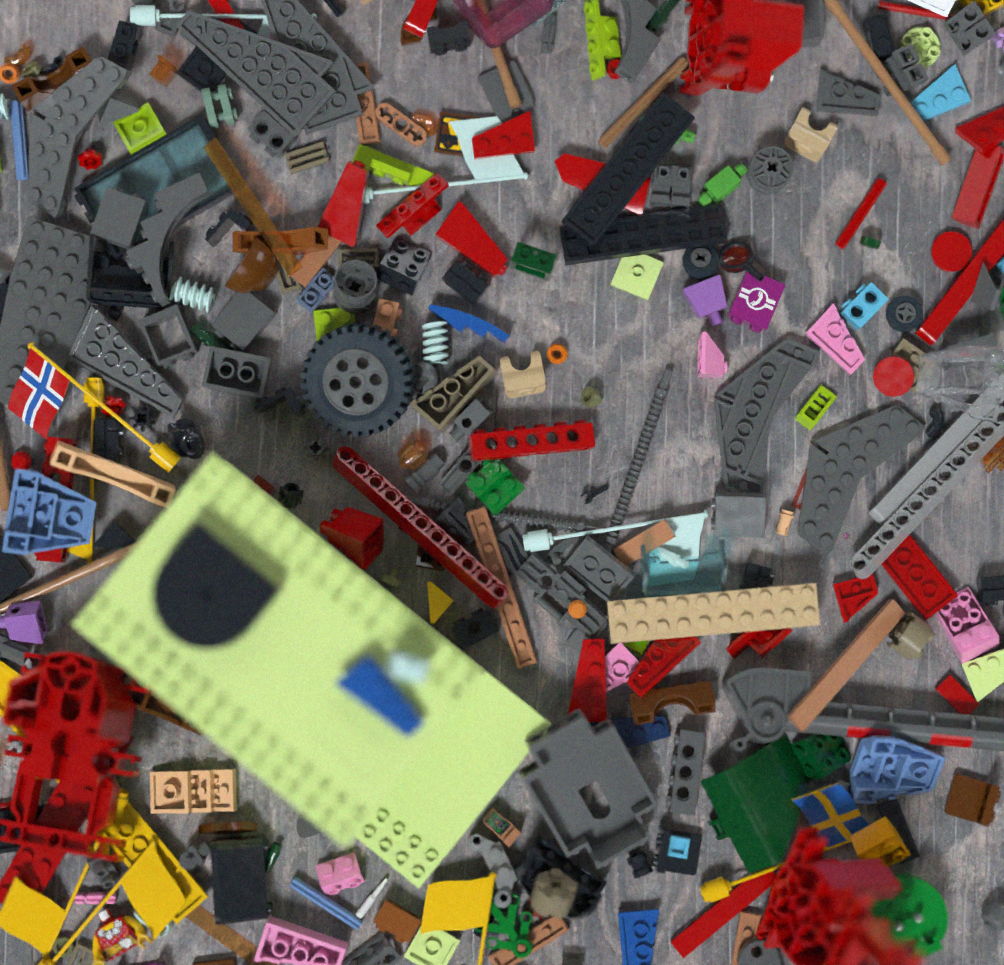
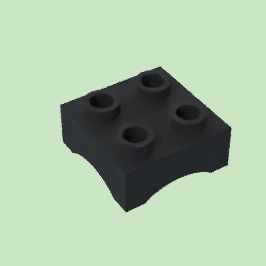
M467 20L460 21L457 25L450 28L441 29L434 26L427 28L431 54L435 53V55L439 56L447 54V51L451 50L462 52L467 50V47H471Z

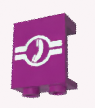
M746 271L727 317L731 318L730 321L737 325H742L743 323L750 326L749 329L753 332H765L786 285L766 276L759 282Z

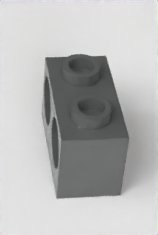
M264 110L247 128L250 133L249 137L256 144L261 142L266 147L264 150L273 158L276 155L281 159L296 142L295 137ZM260 126H267L268 130L266 133H258ZM276 139L283 140V144L280 147H274L273 142Z

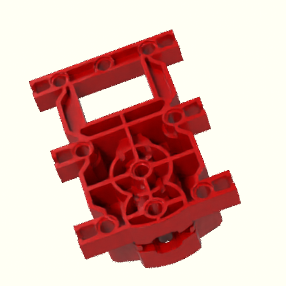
M685 0L690 2V6L684 8V14L691 15L687 47L689 69L681 73L680 80H686V85L680 87L679 94L700 96L712 88L727 90V84L731 91L753 94L762 92L771 81L772 71L799 52L802 47L803 5L773 0Z
M25 652L24 658L30 659V662H34L35 658L39 659V664L34 669L27 668V665H22L21 673L24 674L13 678L8 683L9 688L5 698V709L1 721L6 726L22 728L27 737L8 734V743L22 741L23 746L21 753H17V749L13 748L12 750L6 749L5 755L24 759L18 765L10 806L17 821L0 818V827L3 825L7 826L6 835L1 836L0 834V841L123 862L124 855H118L119 853L108 854L109 844L115 843V846L126 848L127 840L105 837L103 833L114 825L121 789L114 778V774L139 777L140 769H135V771L124 770L125 760L131 759V763L136 764V762H142L143 758L142 756L118 753L119 749L130 741L136 703L129 695V690L155 694V692L147 685H145V688H141L139 686L141 680L126 668L117 667L104 660L71 652L51 653L48 656ZM130 674L131 682L126 684L125 679ZM114 757L116 763L115 766L111 768L110 760ZM43 778L94 787L85 833L34 824ZM18 828H20L21 835L19 838L16 836V831ZM57 834L60 836V842L58 845L55 843V837ZM96 841H98L100 845V848L97 852L94 850V844Z
M817 827L800 828L786 863L780 868L774 879L768 906L755 934L759 940L767 938L763 946L766 949L780 947L793 965H872V963L874 965H922L925 956L920 951L911 954L912 950L916 947L913 942L896 944L889 935L892 926L886 919L875 920L871 915L870 908L874 900L892 899L901 891L900 881L893 876V873L881 862V859L872 858L851 861H839L836 858L820 859L828 840L824 836L816 838L820 832Z

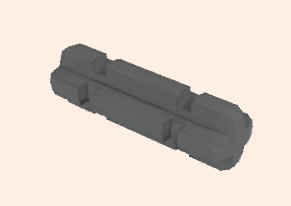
M554 14L544 15L543 23L545 25H543L541 40L543 44H541L540 50L543 54H551L553 50L551 43H553L555 31L553 24H555L556 16Z

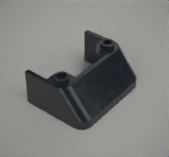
M90 234L86 298L89 302L101 305L163 309L168 306L167 304L162 307L159 302H154L150 291L153 289L150 283L146 284L142 276L143 272L138 274L135 269L131 270L130 267L109 265V257L106 253L94 251V234ZM174 241L169 242L168 257H164L163 266L164 284L168 299H170L174 263Z

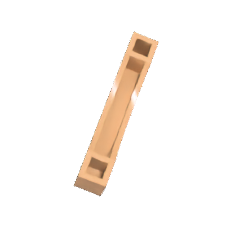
M57 441L50 458V465L102 480L165 508L170 506L176 491L175 484L61 441Z

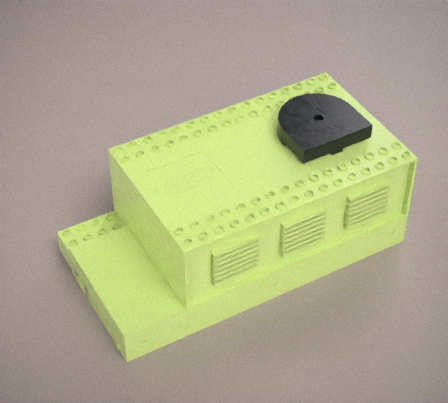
M214 454L207 459L73 623L78 630L345 848L356 837L417 888L421 887L530 752L525 739L551 725L550 721L365 571L361 570L348 557L232 463ZM390 650L431 660L426 682L420 684L393 677L386 673L385 669ZM369 654L425 724L411 736L406 737L335 685L334 682Z

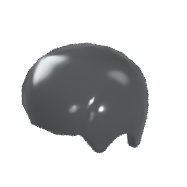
M421 361L415 365L416 371L413 374L417 375L419 380L414 386L419 394L424 395L428 390H432L438 385V373L428 362Z

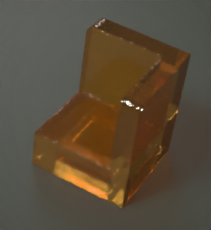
M158 55L157 59L159 62L149 75L167 88L177 75V69L172 63Z

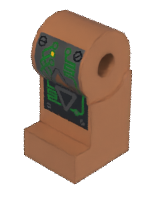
M493 807L482 819L508 847L511 846L522 832Z

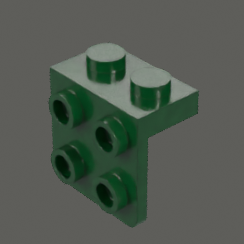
M813 734L791 744L809 781L826 777L851 760V756L841 736Z

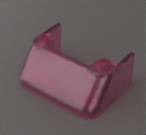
M453 0L464 21L467 20L470 29L489 48L499 47L550 12L553 7V0H506L485 15L483 10L477 6L468 7L465 0Z

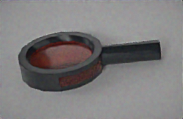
M741 241L731 242L720 250L719 262L723 270L730 273L746 270L757 281L761 282L764 279V275L752 265L754 253L749 244Z

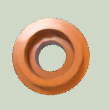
M5 63L0 67V79L3 82L12 84L18 80L20 72L16 65ZM6 70H12L13 76H7Z
M561 344L551 345L547 351L549 361L553 364L563 363L567 358V349ZM554 351H560L561 356L559 358L554 357Z

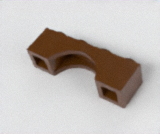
M83 46L66 55L63 64L54 72L42 77L28 76L12 85V88L20 103L28 112L92 62V59Z
M697 681L687 685L678 684L668 688L659 687L650 690L642 698L635 692L629 694L634 725L654 722L657 713L662 708L672 704L683 705L689 708L694 715L716 712L711 681Z
M129 690V695L136 703V709L170 721L198 735L205 734V732L156 692L155 694Z

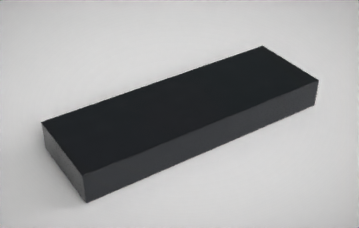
M897 798L877 805L881 818L886 816L910 853L908 857L899 863L903 864L920 857Z

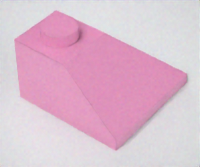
M702 332L698 336L697 377L722 378L724 373H727L728 363L724 361L723 353L708 333Z

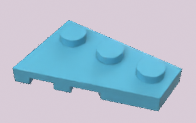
M954 64L910 103L921 119L926 121L971 102V99Z

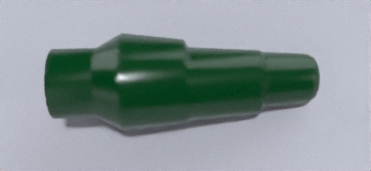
M274 842L273 846L269 849L265 867L266 873H270L280 855V843Z

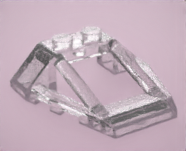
M970 346L922 354L920 357L916 393L937 403H945L955 411L959 412L961 410L969 414V417L973 419L997 423L1004 381V348ZM984 361L981 386L938 387L941 362ZM980 394L978 406L946 396Z

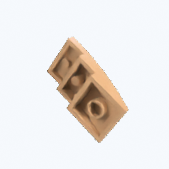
M236 769L150 772L151 813L237 811Z

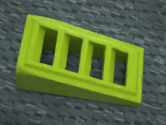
M821 384L797 414L795 420L811 431L837 396ZM820 393L829 401H824L822 398L818 396V394ZM815 400V401L818 402L820 405H822L824 408L822 409V408L819 407L817 404H815L813 401ZM808 407H810V408H812L814 411H816V412L818 413V415H816V414L813 413L811 410H809Z

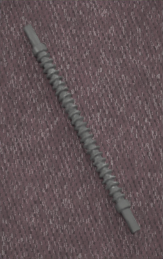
M665 369L660 386L655 390L654 394L656 397L653 398L654 403H651L652 409H649L650 414H647L649 419L645 420L647 422L643 426L645 430L641 431L643 436L639 437L641 441L638 442L639 447H636L637 453H634L635 458H632L634 462L630 464L632 467L628 470L630 474L626 475L628 480L624 481L626 486H623L624 491H621L622 497H619L620 503H617L618 508H615L617 512L613 514L615 517L611 520L613 524L609 525V527L623 525L622 519H625L624 514H627L625 510L629 508L627 504L631 502L629 498L633 497L631 492L635 491L633 486H636L635 481H638L637 475H640L639 469L641 470V464H644L642 461L643 458H646L644 454L648 452L646 448L650 447L648 442L652 441L650 437L653 436L652 431H655L654 425H657L656 420H659V417H657L658 414H661L659 410L663 408L661 404L665 403L663 399L668 394L666 390L673 373L669 369ZM619 530L609 531V535L605 537L604 542L606 544L604 549L611 553L613 545L617 544L618 539L616 537L619 536Z
M408 498L415 506L425 511L431 509L432 512L434 510L439 512L449 505L446 501L441 503V500L435 502V499L430 501L429 498H422V500ZM469 504L464 506L465 512L478 509L475 505L473 507H470ZM487 510L490 520L492 518L495 521L500 519L501 522L506 520L507 523L512 521V524L518 522V525L524 523V526L530 524V527L535 525L536 528L538 526H541V528L546 526L547 529L552 527L553 530L558 528L559 531L564 529L565 532L570 530L571 533L573 531L577 533L605 528L585 525L581 521L574 523V520H572V522H569L568 519L564 522L563 519L558 521L557 518L552 520L551 517L546 519L545 516L540 518L539 515L534 517L533 514L528 516L527 513L522 515L521 512L519 514H516V512L512 514L510 511L506 513L505 510L494 516L490 510Z

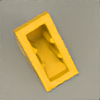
M427 582L430 623H436L454 600L433 582Z

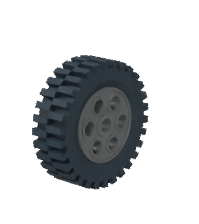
M357 322L336 328L313 344V348L306 355L308 359L303 362L302 366L305 367V370L301 372L300 378H304V382L300 384L301 389L306 390V393L302 395L303 399H309L310 402L307 408L309 411L315 410L316 414L313 417L316 420L321 418L323 420L321 425L325 428L330 425L332 427L331 431L334 433L342 431V436L347 437L353 434V438H359L361 435L369 437L373 433L375 435L381 433L401 418L413 400L411 397L415 394L416 390L413 386L417 382V376H413V373L416 371L415 365L411 366L410 363L413 358L411 354L407 356L405 351L408 348L406 345L401 346L398 343L401 339L397 336L393 338L390 335L391 331L388 329L383 331L379 325L370 326L371 323L359 324ZM361 357L367 358L369 362L368 367L361 365ZM341 360L347 361L349 365L347 370L341 368ZM374 373L381 376V383H376L373 380ZM354 376L361 379V386H356L353 383ZM333 379H338L341 382L340 389L334 387ZM366 393L373 394L374 402L367 401ZM346 395L353 397V405L346 402Z

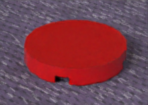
M951 231L939 235L934 240L930 254L937 268L950 273L963 269L970 262L972 247L964 235Z
M899 356L885 357L877 364L873 373L876 388L884 395L891 397L902 396L908 392L915 378L914 369L910 362Z

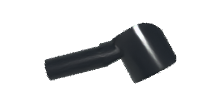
M55 57L53 63L41 68L39 73L57 70L60 66L56 65V63L62 61L63 57Z
M111 306L108 309V315L111 319L118 321L122 311L117 309L118 306Z
M605 485L595 491L582 493L581 497L585 494L590 495V501L584 504L591 503L594 497L608 490V486Z

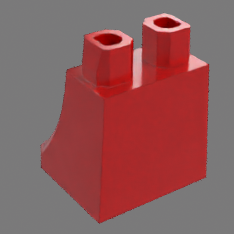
M348 506L343 511L335 508L330 515L331 522L323 520L320 523V533L328 536L329 543L343 551L364 571L383 550V518Z

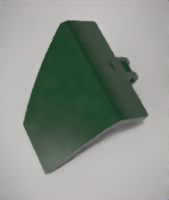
M782 734L777 740L767 743L728 769L701 780V784L717 813V816L708 821L709 826L712 825L717 841L730 837L748 873L773 866L781 861L801 811L800 807L792 799L806 794L809 779L805 775L804 769L785 734Z

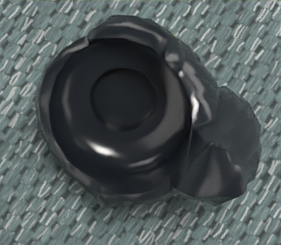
M183 418L175 423H169L167 426L168 431L173 433L171 447L183 458H201L204 454L205 442L202 433L195 428L194 422L188 418Z

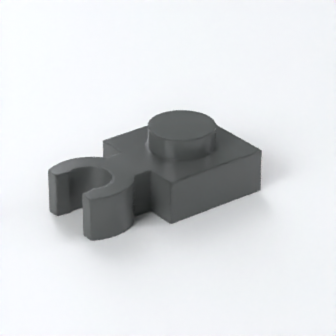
M171 0L169 2V12L163 10L161 14H182L185 11V4L182 3L179 9H175L176 1ZM160 18V22H157L155 30L175 38L178 32V28L175 25L182 18Z

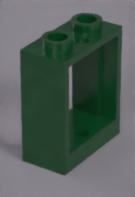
M517 242L511 259V269L550 281L557 255Z

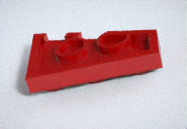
M530 111L473 137L474 160L534 153L535 146Z

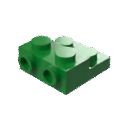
M499 459L485 460L482 465L483 468L478 473L476 471L472 472L467 478L468 482L465 484L496 516L526 488Z

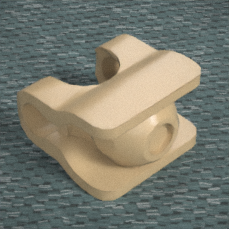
M803 107L787 134L784 145L809 160L818 162L827 150L838 125L830 122L822 131L812 129L808 124L810 110Z
M538 350L531 352V364L525 370L513 368L508 356L500 357L504 388L508 398L512 399L539 394L546 390V379L541 355Z

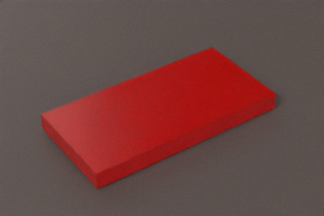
M910 534L881 564L925 621L959 596Z

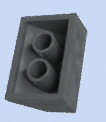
M790 0L794 4H801L804 7L802 47H818L824 37L823 0Z
M210 346L202 387L260 400L266 397L271 358Z

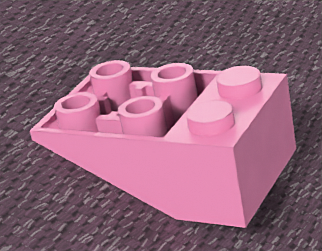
M969 587L956 592L959 596L936 613L954 652L962 664L999 647V635Z

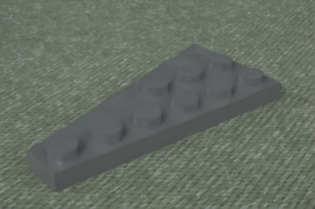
M94 304L91 305L67 359L172 418L176 417L184 398Z

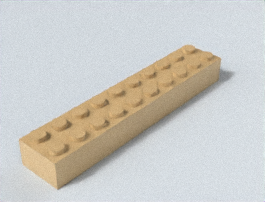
M816 583L607 602L611 644L820 625Z

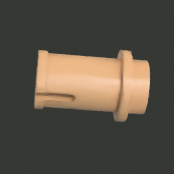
M782 509L781 513H778L780 517L775 533L788 536L792 518L794 519V512Z

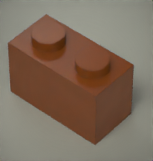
M386 898L373 923L376 924L375 927L384 933L389 931L394 934L393 938L397 941L409 943L422 918Z

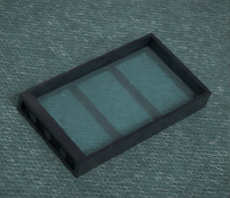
M201 114L74 188L77 193L74 197L80 206H85L87 212L84 214L88 221L93 223L106 187L110 189L118 187L125 190V194L132 196L133 193L145 197L144 200L148 203V208L143 220H146L161 213L154 203L157 200L154 193L200 173L211 196L198 203L185 214L175 227L177 228L245 187ZM140 230L134 247L146 242ZM106 242L107 247H105V250L110 258L114 257L117 261H120L128 256L126 251L129 249Z

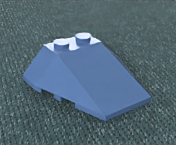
M15 469L2 552L25 555L90 544L96 502L38 472Z
M873 736L861 739L849 771L850 796L855 804H873L882 798L888 797L891 800L896 799V795L907 793L909 796L931 791L935 787L946 758L944 755L894 737Z

